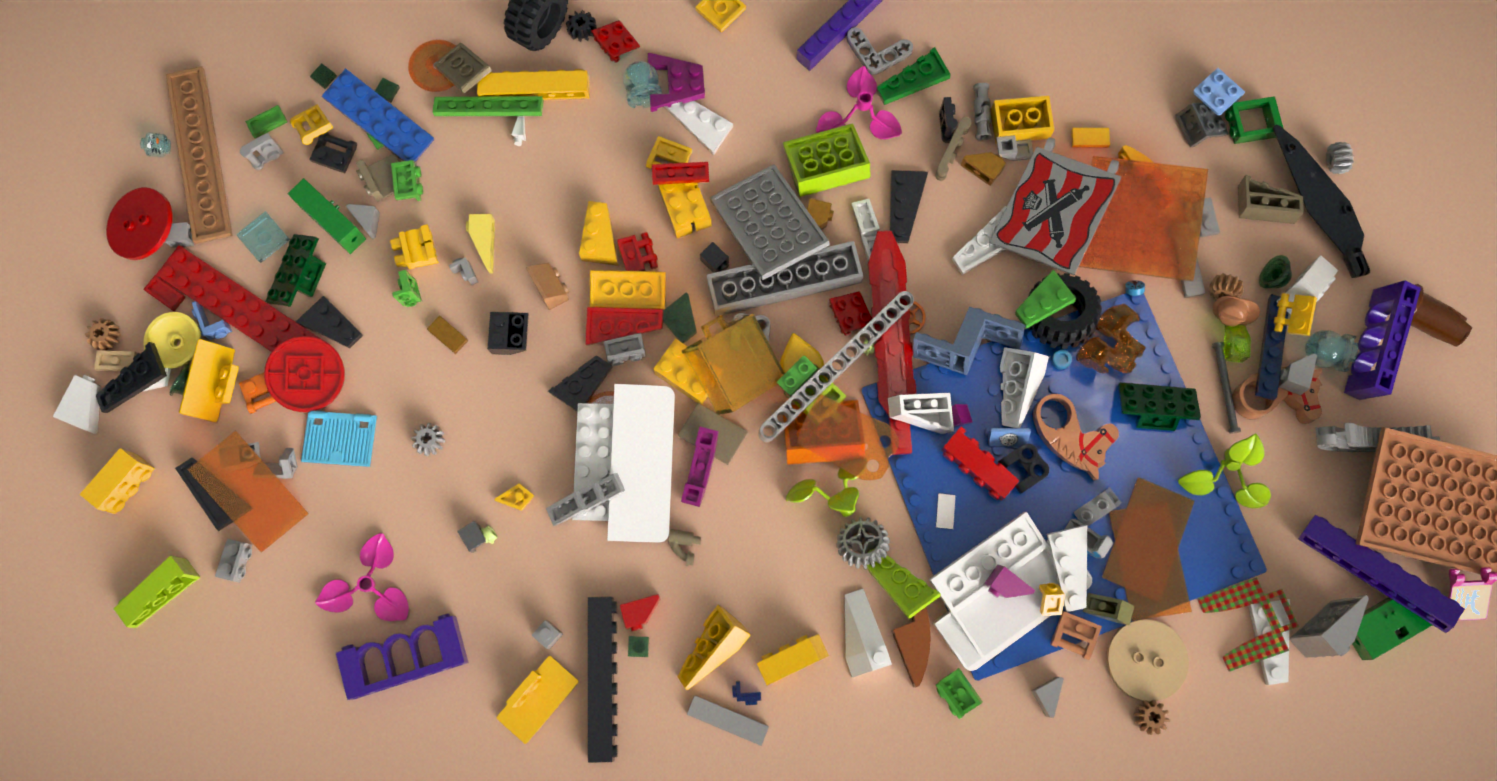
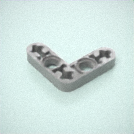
M854 27L847 33L848 44L871 75L879 74L911 56L913 51L912 42L903 39L876 53L861 29ZM853 34L855 36H858V41L856 40V38H852ZM902 46H903L904 48H907V47H908V50H907V51H906V50H902V51H901V48H902ZM861 48H867L869 50V53L867 55H863L860 53L859 50ZM886 54H892L894 56V59L892 61H888L884 58V56ZM871 62H872L874 65L877 64V68H875L874 66H873V67H870V66H871Z

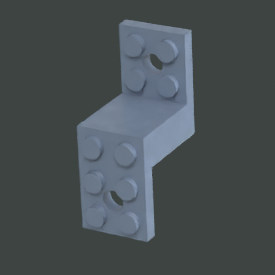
M969 307L954 344H950L946 340L932 338L928 334L916 332L913 339V357L968 375L983 338L1020 350L1025 324L1017 320L1003 318L998 314L984 312L980 308Z

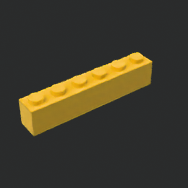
M558 69L556 71L539 70L538 72H529L527 70L520 72H490L477 83V94L479 97L542 96L543 100L589 98L588 71L583 69H575L574 71Z

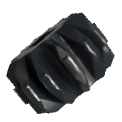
M582 10L579 14L575 11L574 16L569 15L566 27L567 33L571 35L573 40L578 38V41L581 42L583 38L588 41V36L594 37L591 31L597 29L596 20L591 16L590 12L585 14Z

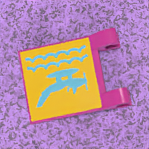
M1482 567V580L1465 581V575L1459 574V569L1449 570L1450 589L1448 598L1456 600L1460 606L1465 608L1459 620L1487 619L1492 584L1497 580V573L1491 572L1490 567Z

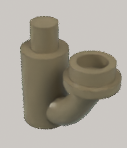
M671 529L669 534L671 549L686 562V566L693 565L695 554L691 553V551H688V554H686L679 544L692 546V544L700 545L701 537L694 536L693 532Z

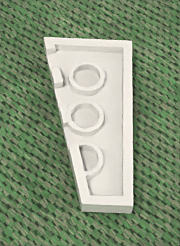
M695 101L684 104L682 102L675 103L670 108L664 106L713 155L733 128V123Z
M1006 206L952 258V261L962 275L1006 250L989 243Z
M1087 525L1048 533L1047 537L1058 583L1065 594V611L1070 612L1086 608Z
M1286 599V602L1289 603L1288 607L1290 609V599ZM1281 600L1272 601L1268 605L1270 608H1273L1272 614L1273 616L1276 615L1277 619L1275 621L1277 624L1280 623L1281 627L1279 630L1283 632L1282 626L1289 624V618ZM1260 603L1249 605L1256 641L1259 640L1258 636L1263 635L1264 638L1268 637L1266 633L1270 631L1272 635H1275V630L1271 628L1272 623L1268 622V614L1264 613V605L1261 606ZM1288 630L1286 632H1283L1282 635L1283 639L1286 642L1287 648L1289 649ZM1278 638L1274 639L1276 643L1280 642ZM1270 641L1266 642L1267 646L1271 645ZM1262 644L1258 645L1259 649L1263 648ZM1282 646L1278 647L1279 651H1283ZM1273 649L1269 650L1271 654L1275 653ZM1289 651L1261 660L1266 685L1288 682ZM1265 652L1261 653L1263 657L1267 656Z

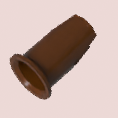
M1415 284L1421 290L1411 326L1455 347L1462 344L1473 328L1466 322L1467 318L1449 305L1424 293L1423 286Z

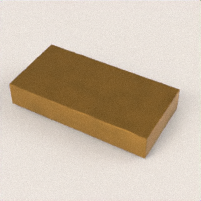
M440 315L427 328L433 336L454 354L468 342L467 338Z

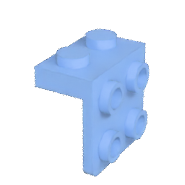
M1217 68L1194 89L1193 93L1216 115H1221L1233 103L1238 102L1245 91L1222 70Z

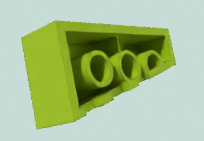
M170 555L131 593L122 598L113 609L126 627L137 628L198 580L200 576L187 559Z

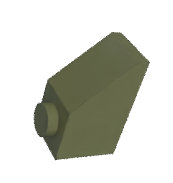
M1088 593L1086 608L1083 609V612L1112 622L1130 625L1134 606L1121 599Z

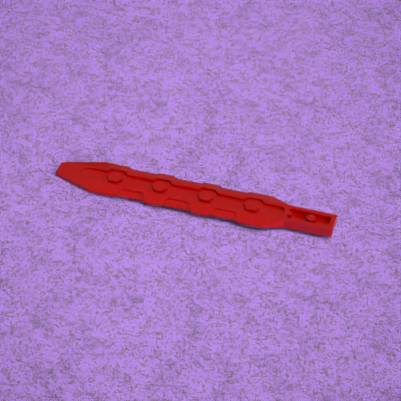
M877 231L868 262L869 284L871 285L873 303L871 308L872 319L899 293L906 291V262L892 231ZM900 299L902 305H908L905 299ZM910 309L874 344L878 368V401L889 417L892 455L912 454L910 424L890 418L888 398L917 394L912 365L913 345L910 341L909 329ZM886 312L889 318H894V314L892 312ZM874 324V329L881 331L880 325Z

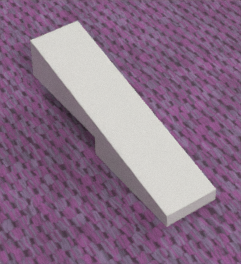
M870 199L853 202L851 206L869 262L877 231H880Z

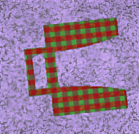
M1256 577L1197 598L1203 613L1227 611L1260 602L1272 628V631L1241 644L1223 656L1229 672L1289 651L1282 633L1297 628L1299 625L1283 589L1264 595ZM1279 596L1290 621V624L1282 627L1269 599Z

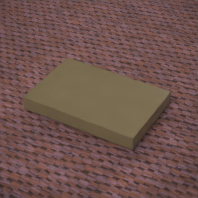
M459 43L434 64V67L463 93H466L492 71L488 64L462 43Z
M698 403L678 436L695 446L699 426L719 431L714 458L728 465L748 431Z

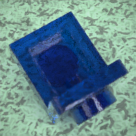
M736 681V685H732L733 698H737V702L745 701V705H757V701H761V692L741 693L740 681Z

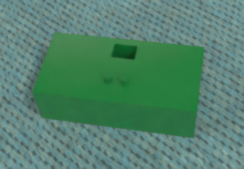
M304 178L287 193L304 212L349 254H352L366 240L357 227L338 210L340 207L338 205L334 207L333 204L335 202L333 200L329 202Z
M1388 597L1365 610L1352 645L1362 660H1374L1433 625Z

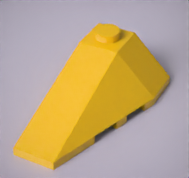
M717 605L703 624L705 629L701 637L696 638L694 643L697 645L693 653L687 656L677 676L687 690L736 653L751 635L741 622L720 605Z

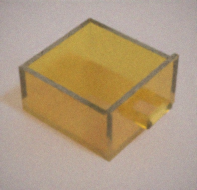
M753 313L736 318L727 324L721 315L701 326L705 335L704 338L681 350L687 357L717 415L732 413L778 385L777 381L785 374ZM718 322L721 328L710 333L708 327Z

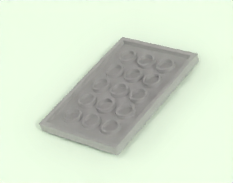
M775 164L710 197L711 203L763 280L830 245L825 234Z

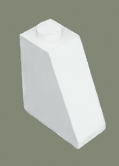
M74 375L53 417L97 434L99 404L96 395L100 392L101 386L95 384V379L83 375L81 378Z

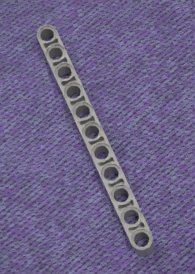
M907 291L899 293L762 424L758 432L759 438L763 442H771L909 310L914 303L913 295ZM900 299H905L908 305H902ZM886 312H892L894 314V318H889ZM873 324L880 325L881 331H876L873 328ZM859 337L867 338L868 344L861 343ZM847 349L852 350V351L854 352L855 356H854V357L848 356V355L846 354V350H847ZM832 363H839L841 365V369H834ZM820 375L826 376L827 379H828V382H827V383H822V382L819 380V376H820ZM811 388L814 391V395H806L805 389ZM797 401L800 404V409L792 408L791 402ZM777 415H784L787 419V422H779L777 419ZM770 428L773 431V435L766 436L763 433V429Z

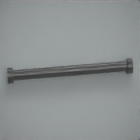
M1216 342L1212 344V347L1216 352L1230 425L1228 431L1229 434L1239 433L1241 428L1238 427L1223 351L1225 345L1224 342Z

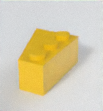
M588 201L579 251L580 258L585 262L618 266L607 203Z
M817 634L810 638L807 635L796 639L797 644L790 646L788 643L778 648L780 652L775 655L770 652L761 656L762 661L758 662L757 665L766 685L772 684L828 657L829 654L820 635Z

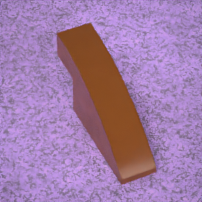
M926 607L911 617L912 623L891 630L913 688L920 686L930 654V622Z

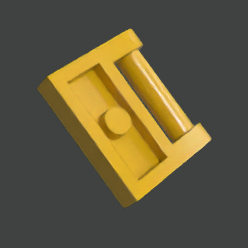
M318 104L290 119V124L293 128H296L302 143L305 145L311 144L315 137L325 134L333 128ZM305 121H307L311 128L308 131L302 125Z
M658 136L646 162V167L652 169V164H662L655 161L656 157L672 163H688L692 154V148Z

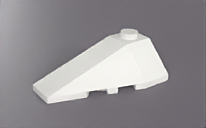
M1004 347L1000 364V372L1003 373V383H1001V390H1003V401L1001 402L1002 425L1012 428L1021 427L1045 375L1048 356Z
M864 589L845 594V659L852 678L892 665Z

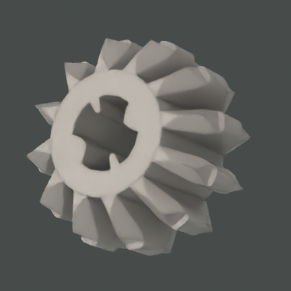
M1335 142V144H1331L1327 148V167H1329V171L1333 172V174H1343L1352 169L1354 155L1349 143Z
M428 423L425 427L423 424H420L421 430H414L417 436L411 437L413 441H416L412 446L418 448L417 452L419 454L424 452L425 456H429L430 452L435 455L437 454L436 448L442 450L443 447L439 444L444 443L445 439L441 438L444 432L439 431V426L435 425L433 427L431 423ZM429 436L432 438L431 440H428V442H425V439H429Z

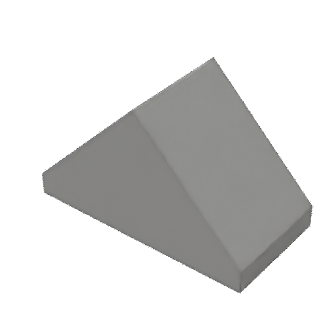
M348 204L346 207L372 239L376 238L380 215L375 206Z
M1055 677L1032 690L1046 717L1054 718L1064 680L1062 677Z

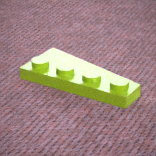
M888 555L886 558L881 557V564L875 561L874 568L870 564L867 565V570L908 619L941 596L939 591L929 587L925 581L912 575L908 569L898 565Z

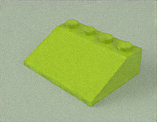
M853 123L783 142L799 197L870 178V162Z

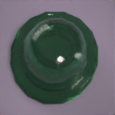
M1278 255L1269 260L1259 276L1260 287L1278 289L1290 282L1292 271L1288 257Z
M189 364L183 367L173 382L169 391L170 396L174 393L183 395L189 373Z

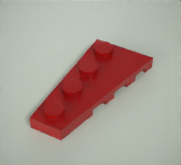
M587 307L586 345L663 329V309Z

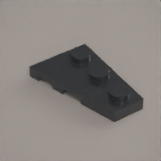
M324 296L296 321L299 325L307 327L349 349L364 336Z
M596 355L578 368L575 373L569 377L567 376L557 386L549 389L548 392L578 412V403H588L613 367Z

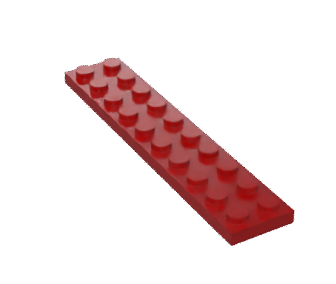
M178 245L156 274V276L271 352L280 343L293 337L312 336L319 338L180 245Z

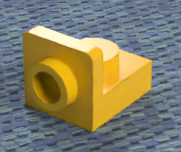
M1055 583L1040 584L1039 590L1042 593L1040 612L1042 616L1062 615L1065 594L1060 586Z

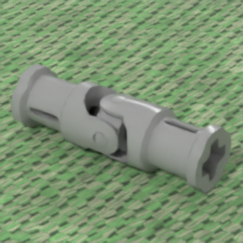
M977 83L973 86L975 91L974 118L975 125H977L976 139L988 140L992 138V133L990 132L991 103L990 98H988L989 84Z

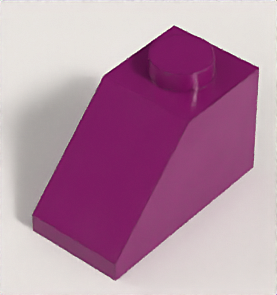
M997 565L984 583L989 587L988 592L996 598L999 596L1004 598L1034 594L1035 592L1032 587L1001 565Z

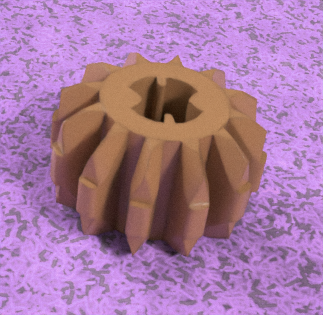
M1225 273L1216 275L1209 286L1210 296L1215 297V300L1222 296L1240 298L1244 291L1243 281L1238 280L1237 276L1233 277L1231 274L1226 275Z
M100 318L99 322L93 321L92 327L87 326L90 331L85 333L86 337H88L87 343L92 345V348L106 351L107 348L114 349L113 344L119 343L117 337L122 336L118 332L119 326L113 321L105 320L104 318Z
M1145 700L1143 701V706H1136L1140 712H1134V716L1139 717L1135 724H1141L1140 731L1144 732L1146 730L1148 735H1152L1153 732L1160 734V728L1163 730L1167 729L1164 722H1170V719L1164 716L1169 713L1168 710H1162L1164 704H1157L1156 700H1151L1150 703ZM1150 714H1154L1155 718H1152L1154 721L1149 720Z

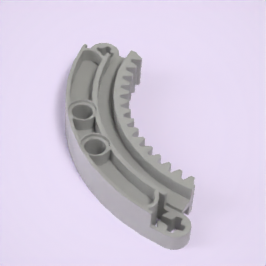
M1344 423L1345 429L1336 426L1315 427L1317 447L1337 452H1376L1381 427H1362L1354 423ZM1431 425L1390 428L1440 441V437H1432Z

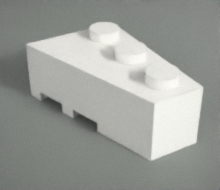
M1320 255L1295 280L1294 285L1286 290V293L1290 294L1289 302H1294L1295 295L1315 296L1318 301L1330 287L1329 285L1336 279L1334 275L1338 270ZM1287 309L1286 311L1291 314L1292 309Z
M950 393L898 395L888 398L890 418L940 434L954 432Z

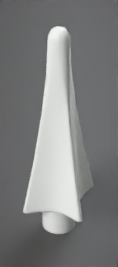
M517 116L511 134L514 137L513 140H515L514 144L516 146H521L522 140L526 141L525 116Z

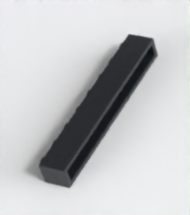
M588 597V763L614 762L615 757H618V745H614V736H618V724H614V716L618 715V704L614 703V695L618 694L617 682L614 683V674L618 672V664L614 662V654H617L618 650L617 642H614V634H617V621H614V613H617V601H614L613 597Z

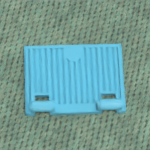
M325 411L308 412L301 462L370 467L377 416ZM315 418L323 419L322 425L314 424ZM360 421L369 422L368 428H359Z

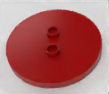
M148 187L131 190L122 196L113 207L107 221L106 235L111 249L117 255L128 260H141L155 253L167 239L172 226V208L168 199L162 193Z
M297 336L283 341L271 352L266 361L264 379L270 395L276 402L289 410L306 413L323 409L337 398L344 385L345 369L340 355L329 343L312 336Z

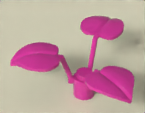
M862 66L851 75L847 82L848 94L851 97H857L856 104L844 120H842V116L837 112H826L820 117L815 131L819 133L845 126L846 124L844 123L848 121L856 109L861 111L870 110L873 121H871L869 128L873 136L878 139H890L900 136L902 129L892 113L881 110L876 116L874 115L871 102L873 95L876 93L877 83L866 67Z
M379 533L373 536L362 547L360 561L364 566H371V569L366 576L358 579L357 586L349 591V585L345 581L332 580L323 587L316 599L315 604L329 612H344L353 605V598L350 594L357 590L363 592L372 591L381 597L374 605L375 613L380 619L385 621L407 619L409 606L404 593L397 588L390 587L383 595L375 589V581L371 577L375 567L379 569L386 568L392 563L394 558L393 548L384 534Z

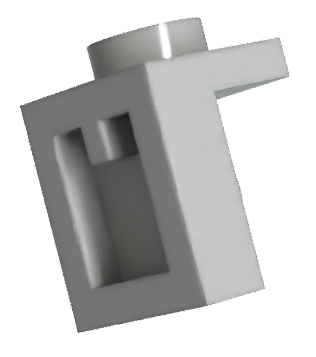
M466 257L458 258L449 265L454 274L460 272L465 281L468 280L471 285L478 283V279Z

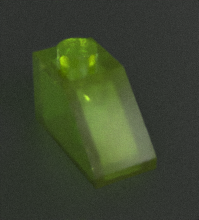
M1225 325V361L1243 363L1250 358L1251 337L1245 325L1232 327Z

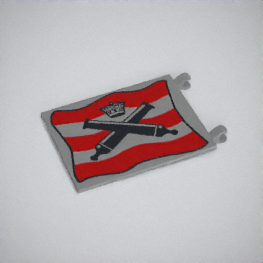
M1049 137L1044 149L1036 147L989 243L1075 275L1121 180V176L1115 175L1119 168V161L1112 160L1107 171L1053 153L1055 139Z

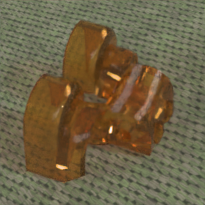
M1125 303L1108 308L1100 316L1096 330L1105 337H1112L1117 342L1115 347L1111 348L1099 337H1093L1080 348L1076 360L1084 367L1093 368L1098 373H1109V369L1104 366L1106 363L1119 372L1131 373L1136 367L1134 361L1137 357H1142L1146 349L1144 345L1134 339L1126 330L1132 323L1140 321L1138 314Z

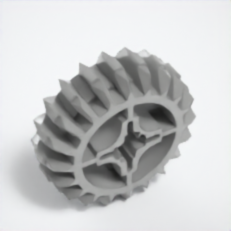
M860 517L858 522L852 519L851 525L845 523L846 529L840 528V535L837 536L838 542L836 543L839 549L838 554L842 556V560L844 562L848 561L850 567L855 563L857 569H859L860 565L867 569L869 564L874 568L875 561L881 564V557L886 558V551L890 549L888 545L890 538L887 537L888 532L884 530V526L882 524L878 525L876 520L871 523L869 517L866 521H863ZM862 538H864L865 542L864 549L862 548L861 544Z

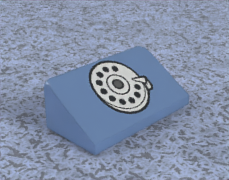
M992 428L988 432V445L1020 447L1028 444L1031 429Z

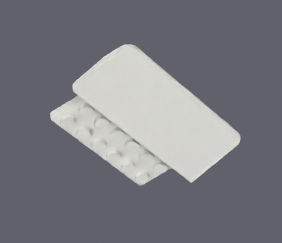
M615 384L614 404L578 403L574 492L599 482L614 473H618L625 491L573 517L572 520L608 521L607 541L660 543L664 542L669 536L675 401L674 391L670 387Z
M1023 512L929 579L933 587L941 593L940 597L949 610L932 623L962 666L967 670L974 671L1051 616H1042L1040 612L1042 593L1039 590V585L1047 583L1059 585L1049 542L1048 540L1045 541L1027 512ZM997 565H1001L1032 587L1035 592L1030 595L1010 598L999 596L996 598L988 592L989 587L984 583ZM1087 570L1088 589L1092 584V577Z

